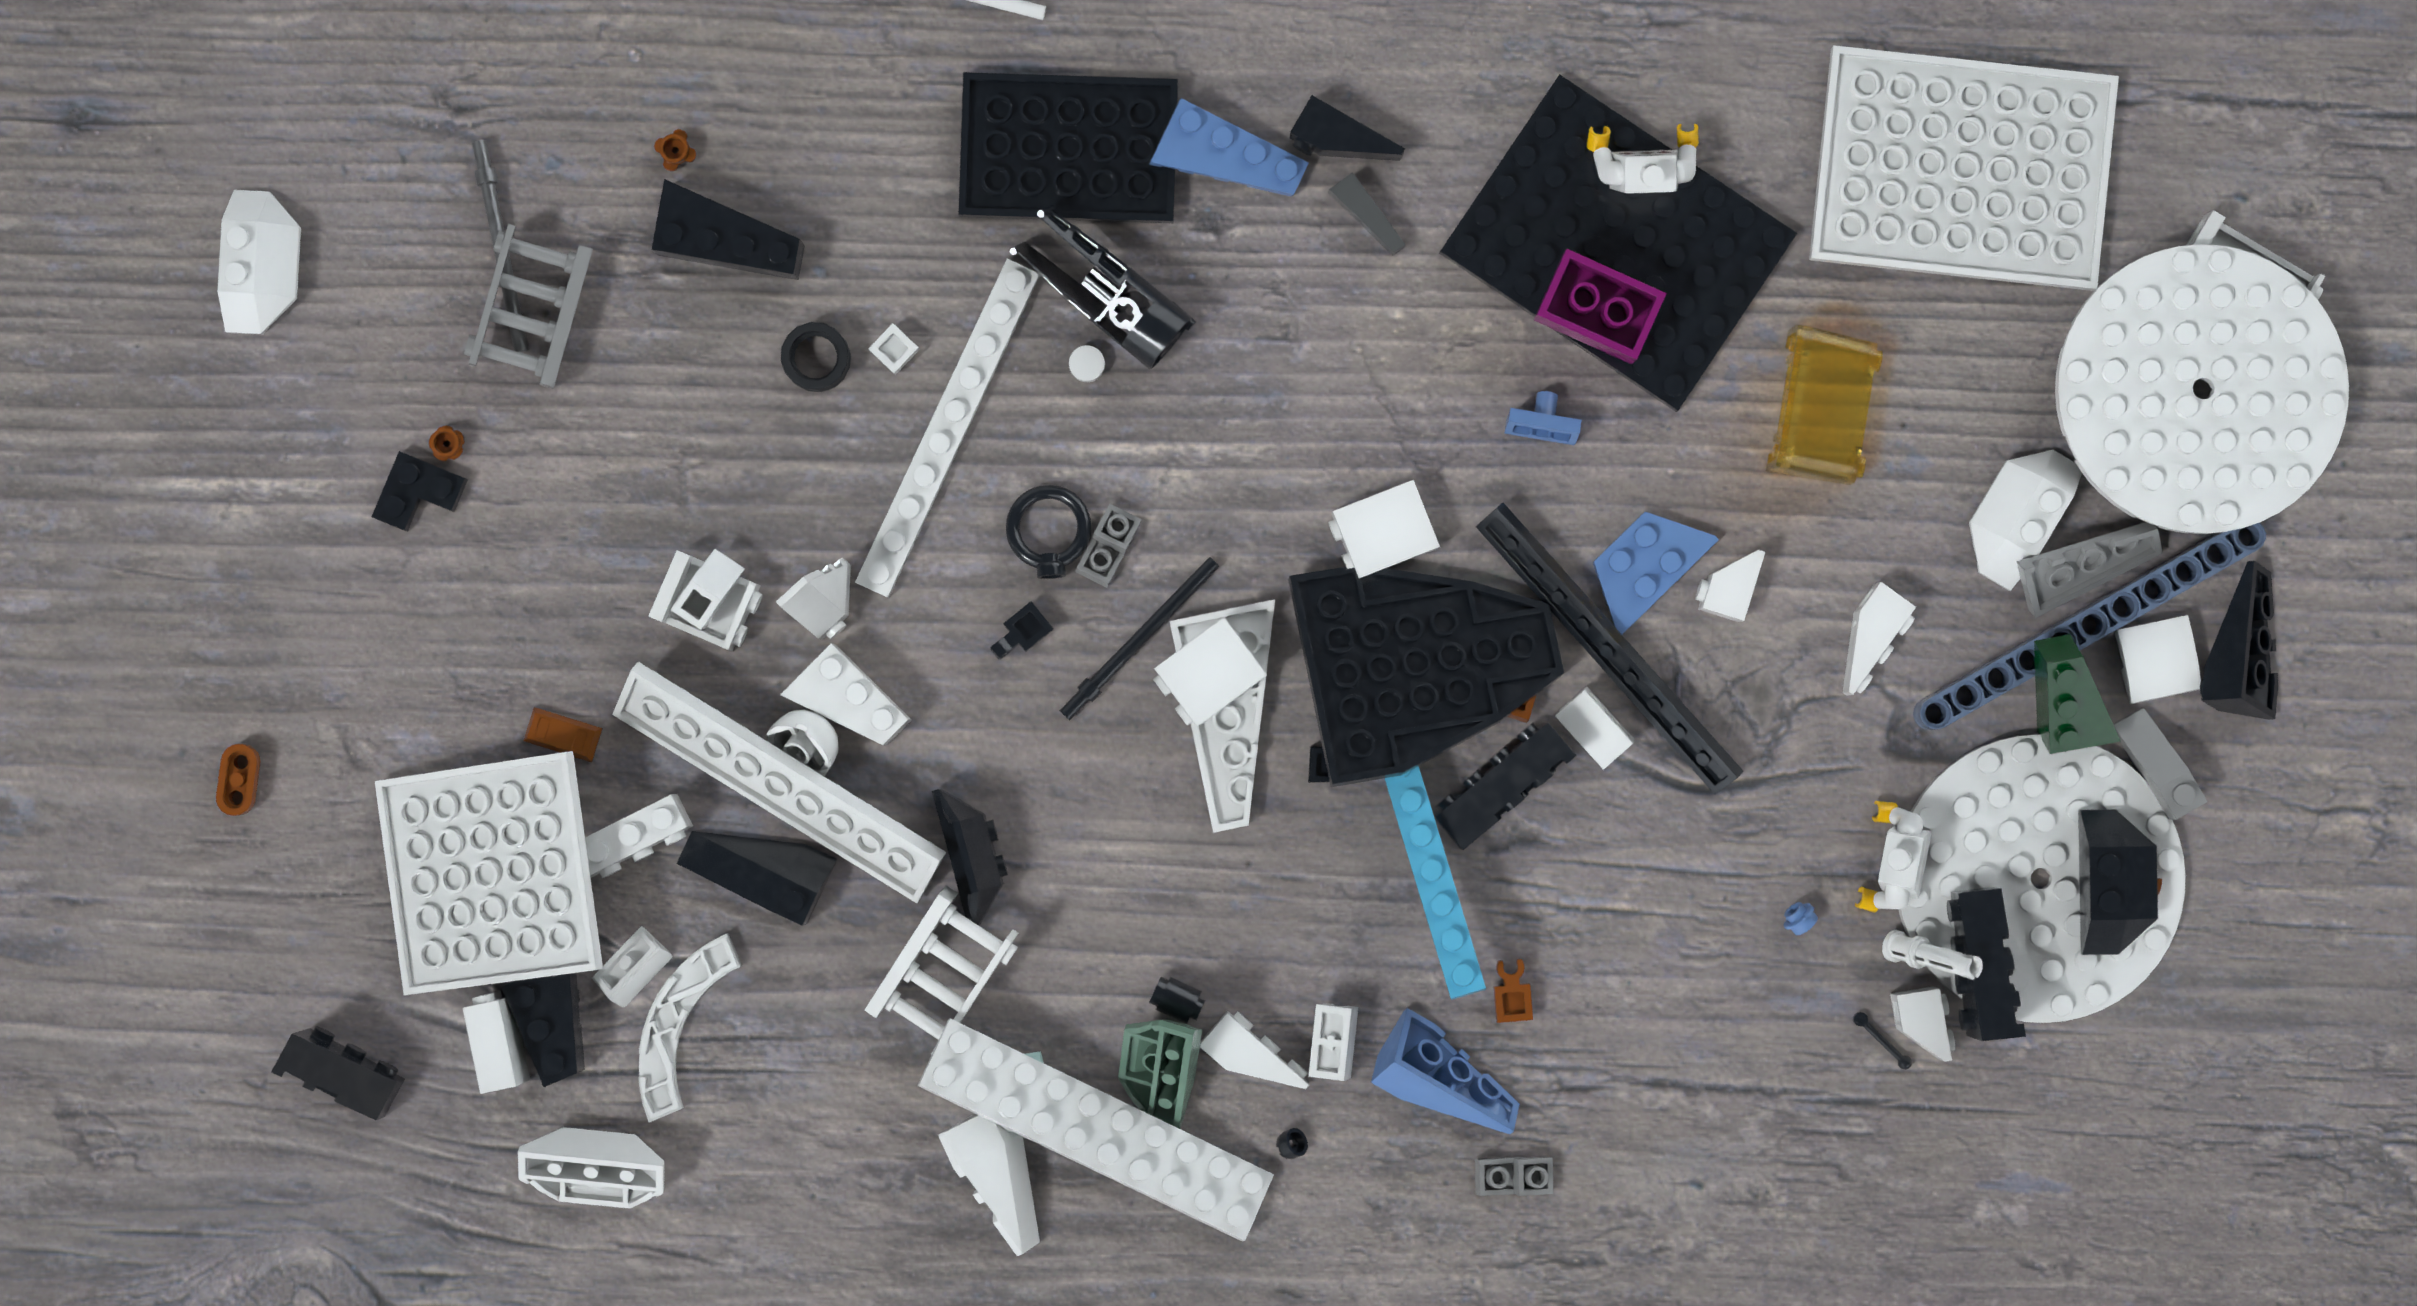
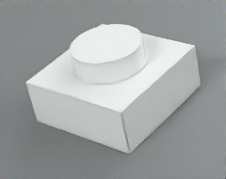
M893 323L868 348L895 375L920 350Z

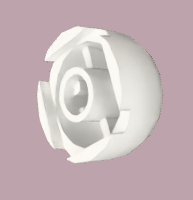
M805 709L786 713L771 726L766 734L768 737L767 742L780 748L824 777L831 769L839 750L838 735L834 727L823 716Z

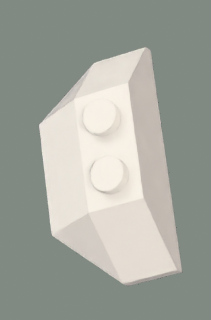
M234 190L222 218L217 292L225 332L264 334L270 328L269 326L297 299L301 227L277 201L275 196L268 191Z
M2055 450L2005 461L1969 521L1978 573L2008 591L2012 590L2021 579L2017 561L2040 554L2075 495L2082 475L2075 462Z
M563 1127L519 1147L518 1178L526 1184L530 1183L538 1191L559 1202L630 1209L648 1201L654 1196L657 1197L663 1194L664 1160L635 1134Z

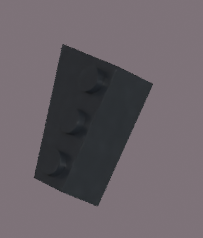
M315 1026L314 1030L309 1028L291 1034L271 1073L282 1077L283 1073L287 1072L304 1081L302 1085L304 1088L310 1091H314L317 1088L334 1097L335 1102L374 1120L385 1117L405 1078L397 1075L398 1069L381 1060L375 1063L365 1058L366 1051L353 1044L347 1043L346 1047L333 1040L335 1037L333 1033L318 1026Z

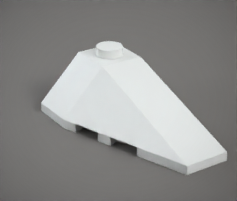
M841 558L834 566L829 564L822 571L816 570L803 576L776 603L818 639L823 640L826 636L830 640L833 639L846 627L843 621L849 616L851 565L847 560Z
M977 1114L969 1116L938 1135L953 1169L960 1178L967 1176L975 1187L974 1198L979 1204L985 1202L993 1212V1224L1017 1256L1022 1255L1040 1243L1023 1136Z

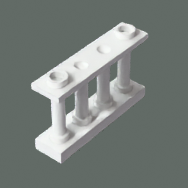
M946 885L934 900L864 1011L877 1018L884 1009L889 1012L894 1010L939 1040L945 1026L900 997L901 993L897 991V988L902 980L907 983L910 981L914 982L958 1011L953 1020L961 1023L999 963L1007 965L1018 948L1012 943L1019 933L1012 930L1003 942L956 911L957 907L952 902L958 893ZM940 922L944 925L949 923L995 954L985 971L937 940L939 936L933 932ZM921 951L925 954L928 952L932 953L977 983L967 999H964L919 969L920 965L915 960Z

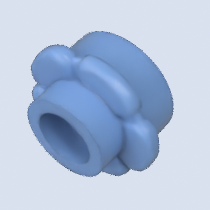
M1801 902L1790 906L1784 914L1786 918L1784 928L1787 930L1791 929L1795 935H1801L1810 930L1818 919V916L1813 912L1814 907L1810 903L1802 904Z

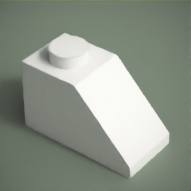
M1761 550L1754 551L1708 575L1707 580L1702 579L1695 600L1700 601L1698 610L1737 622L1744 621L1765 552Z

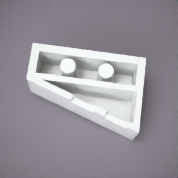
M832 643L780 694L881 745L887 746L911 722V719L839 647Z

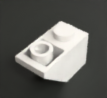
M714 549L690 580L671 608V611L698 629H705L745 568L717 549Z
M1933 986L1890 993L1896 1029L1937 1059L1945 1062L1952 1061L1951 1051H1955V1039L1952 1030H1947L1945 1015H1949V1004L1946 994H1941L1940 988Z

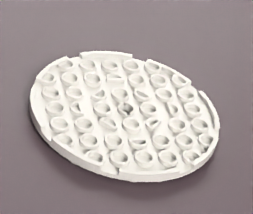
M2197 244L2164 249L2144 256L2110 276L2090 295L2073 319L2064 346L2061 348L2056 370L2055 398L2060 428L2076 459L2074 460L2086 479L2103 497L2128 515L2159 526L2158 528L2181 533L2211 534L2245 528L2280 513L2297 501L2321 476L2332 459L2344 429L2348 410L2349 380L2344 350L2331 319L2317 298L2304 284L2277 264L2254 253L2221 245ZM2196 380H2205L2210 385V388H2212L2207 399H2200L2194 394L2193 384Z
M2037 734L1996 740L1964 754L1948 766L1939 776H1936L1911 809V812L1918 814L1922 818V830L1931 831L1932 833L1919 899L1909 897L1907 906L1898 909L1906 935L1911 938L1921 936L1927 938L1934 946L1951 950V937L1955 936L1954 922H1950L1947 915V900H1951V892L1990 887L2002 888L2009 930V938L2003 940L2004 947H2009L2013 955L2015 969L2013 970V975L2009 976V981L2014 984L2015 990L2019 991L2021 1006L2017 1007L2015 1012L2017 1021L2034 1023L2062 1022L2082 1018L2101 1011L2136 989L2155 969L2169 948L2178 927L2185 896V865L2180 839L2173 820L2167 818L2147 781L2130 765L2112 753L2093 746L2049 754L2041 735ZM2115 809L2157 846V878L2162 879L2161 890L2158 894V919L2118 955H2081L2078 810ZM2038 868H2043L2050 875L2049 881L2043 889L2034 887L2031 882V874ZM1927 966L1942 985L1962 999V994H1957L1954 973Z

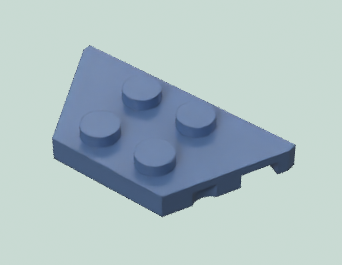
M1648 512L1641 514L1593 561V566L1600 581L1606 606L1608 605L1614 627L1623 634L1719 539L1715 535Z

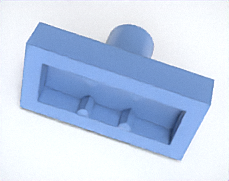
M1540 391L1536 396L1534 412L1510 408L1504 434L1575 446L1580 434L1582 420L1556 416L1558 395L1549 391Z

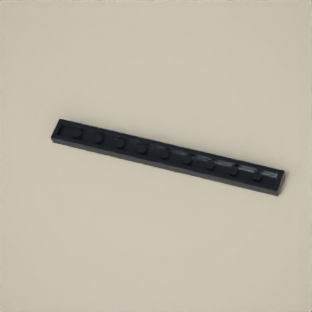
M1504 502L1476 526L1540 600L1549 604L1551 612L1714 794L1724 789L1743 773L1741 767Z

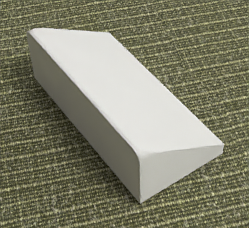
M641 926L592 979L612 1002L625 1007L673 956Z

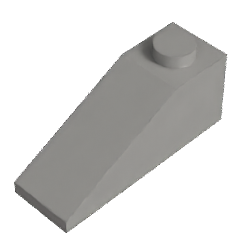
M2144 708L2113 724L2121 744L2134 767L2147 781L2168 819L2177 820L2207 803L2190 770Z

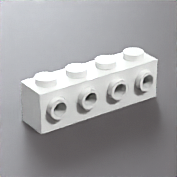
M671 794L585 837L590 877L600 873L601 877L605 878L622 869L619 863L631 857L634 862H637L653 854V846L663 841L669 846L685 838L686 834L684 831L693 827V824L678 794Z

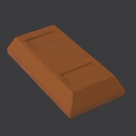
M534 707L523 741L559 753L573 751L575 758L592 763L603 728Z

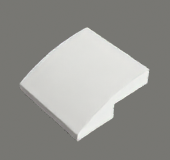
M2188 615L2119 629L2115 632L2124 666L2121 669L2130 704L2200 690V669Z

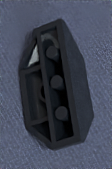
M937 789L932 791L964 914L966 918L980 926L1004 884L1002 877L1008 875L1003 855L996 856L993 845L994 841L999 840L994 820L987 821L986 815L948 792Z
M2115 809L2078 810L2081 955H2118L2158 919L2157 846Z

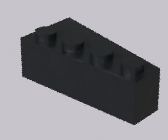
M664 179L651 249L658 256L799 280L805 247L799 238Z
M1532 722L1517 735V738L1520 740L1517 745L1511 750L1504 746L1489 759L1493 765L1483 774L1479 769L1476 770L1462 783L1466 789L1456 797L1452 793L1448 794L1435 806L1439 811L1434 815L1435 820L1461 850L1466 849L1502 818L1501 815L1504 812H1509L1529 795L1528 792L1533 787L1535 789L1551 778L1556 772L1555 768L1562 762L1567 764L1577 756L1548 722L1541 723L1538 727Z

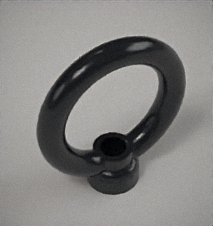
M1041 485L1024 492L1013 503L1006 519V536L1012 551L1021 561L1037 568V578L1039 579L1065 577V566L1075 561L1083 553L1091 535V518L1084 502L1074 492L1057 485ZM1055 499L1061 501L1075 515L1077 521L1075 539L1061 553H1035L1026 546L1021 537V518L1027 508L1039 500Z

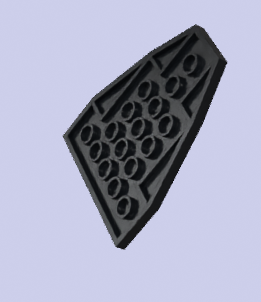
M1347 567L1289 576L1288 581L1330 787L1401 776L1500 723L1564 674L1548 603L1473 581L1388 568L1363 578H1358L1355 568L1347 569Z

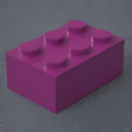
M1566 249L1534 317V321L1629 364H1633L1641 352L1667 293Z

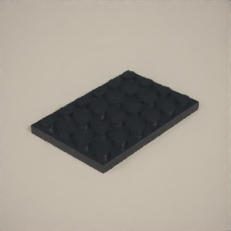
M963 72L959 217L1041 219L1038 216V211L1049 205H1054L1055 210L1053 212L1065 220L1174 224L1175 169L1149 165L1177 106L1178 79Z

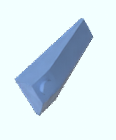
M1408 1008L1405 1009L1377 1056L1371 1083L1403 1101L1507 1134L1514 1132L1520 1103L1489 1074L1481 1075L1468 1062L1470 1056L1463 1049L1457 1052L1443 1038L1446 1033L1440 1027Z

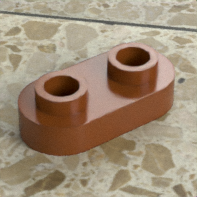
M232 745L224 751L221 757L216 803L219 809L227 815H244L255 804L261 761L256 749L250 745ZM242 755L248 760V764L244 769L240 768L237 763L238 758ZM236 791L241 792L243 795V800L240 804H236L233 801V794Z

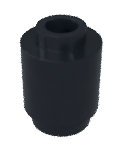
M1160 977L1149 1003L1157 1006V1011L1187 1024L1189 1018L1197 1020L1205 1000L1199 998L1202 991L1172 977L1169 980Z

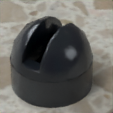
M1292 1128L1279 1135L1276 1147L1279 1148L1282 1157L1295 1159L1307 1152L1308 1142L1305 1134L1300 1129ZM1290 1140H1292L1294 1144L1293 1147H1291L1289 1143Z

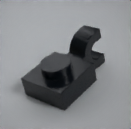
M1030 601L1003 623L1009 633L992 645L990 650L999 661L1018 644L1027 652L1051 633L1054 628Z

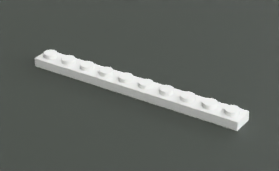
M1008 258L1006 259L855 583L889 598L1040 277L1036 271Z

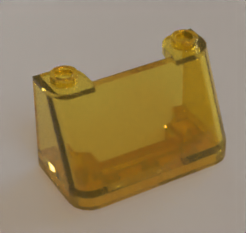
M1796 324L1788 330L1785 349H1789L1793 353L1786 357L1785 364L1788 365L1777 433L1773 437V442L1779 444L1774 445L1773 454H1768L1766 472L1852 485L1857 477H1863L1865 471L1866 457L1861 456L1874 371L1879 372L1883 351L1877 350L1876 342Z

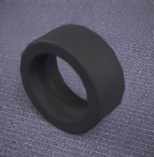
M809 322L797 326L787 335L781 347V363L785 374L795 385L807 391L823 392L835 388L844 380L850 368L851 353L846 340L835 328L825 323ZM812 336L823 337L829 340L834 345L837 353V361L833 370L821 378H810L802 374L795 362V351L798 345L806 338Z

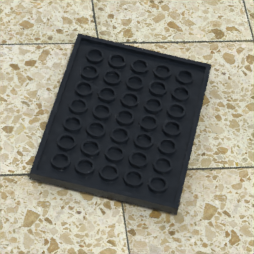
M1559 74L1439 254L1533 317H1535L1566 249L1667 293L1641 352L1633 364H1629L1563 333L1556 332L1677 412L1797 235V232L1698 166H1696L1693 179L1689 182L1678 184L1676 192L1623 193L1610 189L1609 185L1604 184L1600 180L1593 157L1594 152L1587 148L1590 127H1593V131L1596 134H1603L1604 126L1609 127L1611 133L1608 148L1611 152L1672 149Z

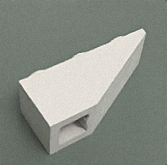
M1882 582L1875 583L1853 613L1842 692L1847 696L1854 695L1856 691L1862 693L1873 678L1869 672L1877 662L1879 664L1884 663L1894 649L1890 645L1897 633L1903 635L1915 619L1911 614L1916 606Z
M1227 1011L1200 1042V1047L1225 1070L1306 1089L1309 1086L1308 1081L1304 1079L1308 1073L1293 1059L1287 1064L1280 1058L1277 1053L1281 1049L1267 1036L1264 1035L1260 1040L1250 1031L1254 1025L1238 1011L1234 1016Z

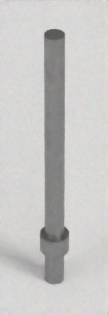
M486 140L472 142L477 166L474 174L476 184L482 190L494 249L499 230L505 232L495 186L498 183L496 168L491 167ZM494 251L497 264L500 253ZM508 253L503 273L513 275L510 255ZM501 287L506 311L522 315L517 292ZM509 327L514 351L521 353L529 351L525 331Z

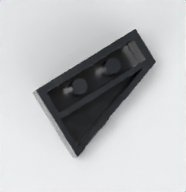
M576 973L518 980L503 986V992L543 1087L585 1070L582 1024H580L579 1015L580 998L579 990L577 989Z

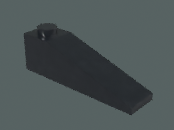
M2247 561L2206 661L2204 677L2200 682V694L2202 696L2201 701L2217 711L2273 720L2276 718L2278 673H2271L2270 652L2276 651V639H2271L2268 629V620H2271L2274 616L2271 572L2256 561Z

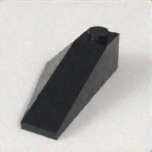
M691 831L676 864L803 926L808 923L836 864L837 858L803 843Z

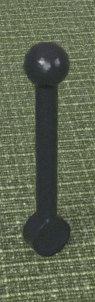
M1857 1012L1853 1016L1855 1025L1863 1026L1898 1060V1066L1901 1069L1906 1070L1911 1067V1058L1906 1055L1903 1056L1868 1022V1016L1865 1013Z

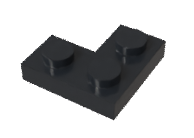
M399 451L371 517L408 532L421 499L455 512L468 479Z

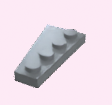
M2144 522L2017 561L2028 610L2037 618L2159 556L2163 552L2157 527Z

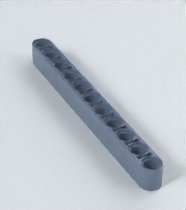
M2261 523L2245 527L2251 534V541L2248 546L2243 545L2239 541L2238 533L2240 529L2215 533L1923 698L1914 708L1913 717L1919 727L1926 730H1938L1952 724L2035 676L2034 641L2052 638L2055 633L2061 636L2070 634L2080 651L2257 551L2266 540L2264 527ZM2211 545L2216 546L2220 552V559L2216 564L2212 563L2207 557V550ZM2180 562L2185 564L2189 570V576L2185 582L2181 581L2176 575V567ZM2149 580L2153 581L2158 587V594L2154 599L2148 598L2144 591L2145 584ZM2117 598L2123 599L2127 605V611L2123 617L2116 615L2113 610V603ZM2087 615L2092 617L2096 623V629L2091 635L2085 633L2082 628V620ZM2023 651L2030 652L2034 659V664L2028 671L2023 669L2019 663V657ZM1993 668L1998 669L2003 676V681L1998 688L1992 687L1988 682V674ZM1961 686L1967 687L1972 694L1971 701L1966 706L1961 705L1956 698L1957 691ZM1932 703L1937 705L1941 712L1939 720L1934 724L1930 723L1925 716L1927 706Z

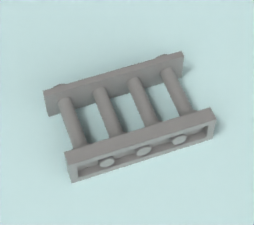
M508 224L506 232L500 230L498 232L493 251L500 253L477 335L469 334L464 355L470 356L469 365L475 367L477 366L479 356L535 371V375L541 377V386L554 389L593 249L579 245L577 253L570 251L568 255L514 239L515 226ZM511 252L565 268L564 272L570 273L567 287L560 286L557 289L503 273L508 253ZM503 287L554 302L555 307L561 308L557 322L550 320L549 323L494 308L498 288ZM489 321L545 337L544 341L551 343L548 356L540 355L538 358L483 342Z

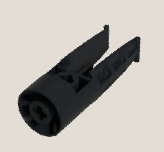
M1049 205L1038 211V216L1098 269L1094 267L1085 276L1083 282L1079 284L1026 242L1011 248L1010 253L1012 255L1018 253L1036 270L1039 276L1043 277L1062 294L1066 301L1068 300L1091 322L1148 369H1152L1181 337L1192 318L1132 268L1109 252L1106 247L1101 246L1082 232L1080 228L1053 212L1055 210L1054 205ZM1132 286H1133L1135 289L1138 290V291H1129V292H1128V290H1129ZM1127 304H1130L1134 308L1131 311V316L1128 315L1125 311L1128 308V306H1126ZM1122 329H1128L1130 331L1129 334Z

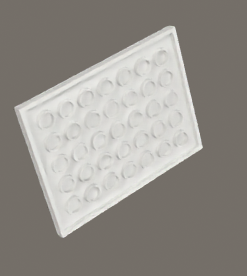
M1833 45L1830 53L1809 260L2090 291L2096 290L2098 286L2119 76Z

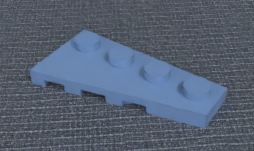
M1182 98L1178 101L1149 165L1164 166L1184 173H1195L1212 177L1215 180L1235 182L1247 187L1290 197L1294 195L1309 162Z

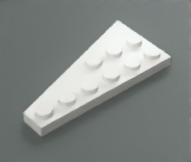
M1275 599L1170 621L1176 652L1225 617L1262 669L1267 673ZM1266 677L1199 727L1194 722L1191 723L1213 833L1249 826Z

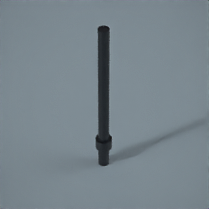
M1209 557L1090 680L1086 678L1077 687L1079 691L1059 711L1070 721L1089 700L1093 702L1102 693L1100 689L1220 566Z

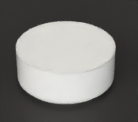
M1089 345L1080 346L1072 352L1069 358V368L1077 380L1093 382L1103 374L1105 360L1097 348Z

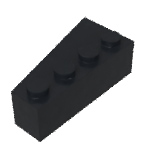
M1990 887L1952 891L1951 900H1947L1948 919L1950 922H1954L1955 936L1951 937V950L1977 956L1983 963L1980 976L1978 978L1975 977L1974 980L1955 974L1957 994H1962L1963 1009H1959L1961 1030H1966V1036L1980 1041L2026 1037L2024 1024H2016L2015 1012L2017 1007L2021 1006L2019 991H2016L2014 984L2009 981V976L2013 975V970L2015 969L2013 955L2010 948L2003 945V940L2009 938V930L2002 888Z

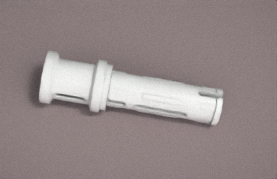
M1893 930L1886 935L1883 941V955L1891 962L1904 961L1910 967L1916 969L1929 966L1972 980L1975 977L1978 978L1983 969V963L1979 957L1934 946L1927 938L1921 936L1911 938L1907 937L1902 931Z

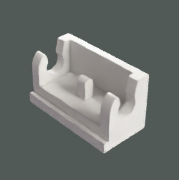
M1587 686L1555 715L1603 770L1634 743V738Z
M1316 1004L1308 1077L1339 1081L1351 1079L1358 1007Z

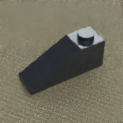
M1311 95L1290 131V139L1294 141L1293 146L1309 156L1314 152L1319 156L1400 161L1405 151V148L1313 95Z

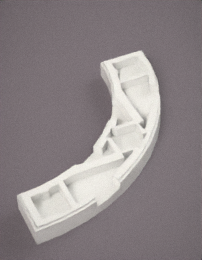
M729 933L707 943L688 957L667 979L649 1010L639 1046L638 1077L642 1104L648 1122L684 1108L676 1077V1055L679 1038L686 1019L699 998L717 980L742 966Z

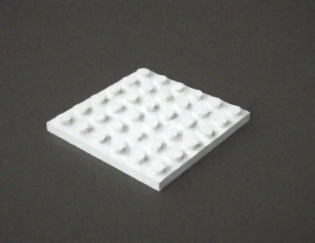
M573 751L375 781L404 995L603 969Z

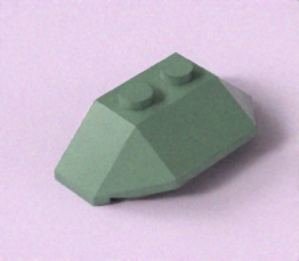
M1168 1019L1126 1024L1124 1029L1118 1074L1119 1081L1132 1102L1141 1111L1179 1129L1182 1126L1195 1080L1202 1029Z

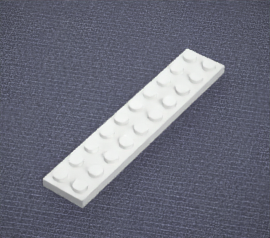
M637 662L631 669L612 715L915 903L919 902L946 854L944 850L642 663Z
M951 1018L947 1021L917 1085L1240 1241L1246 1240L1274 1174Z

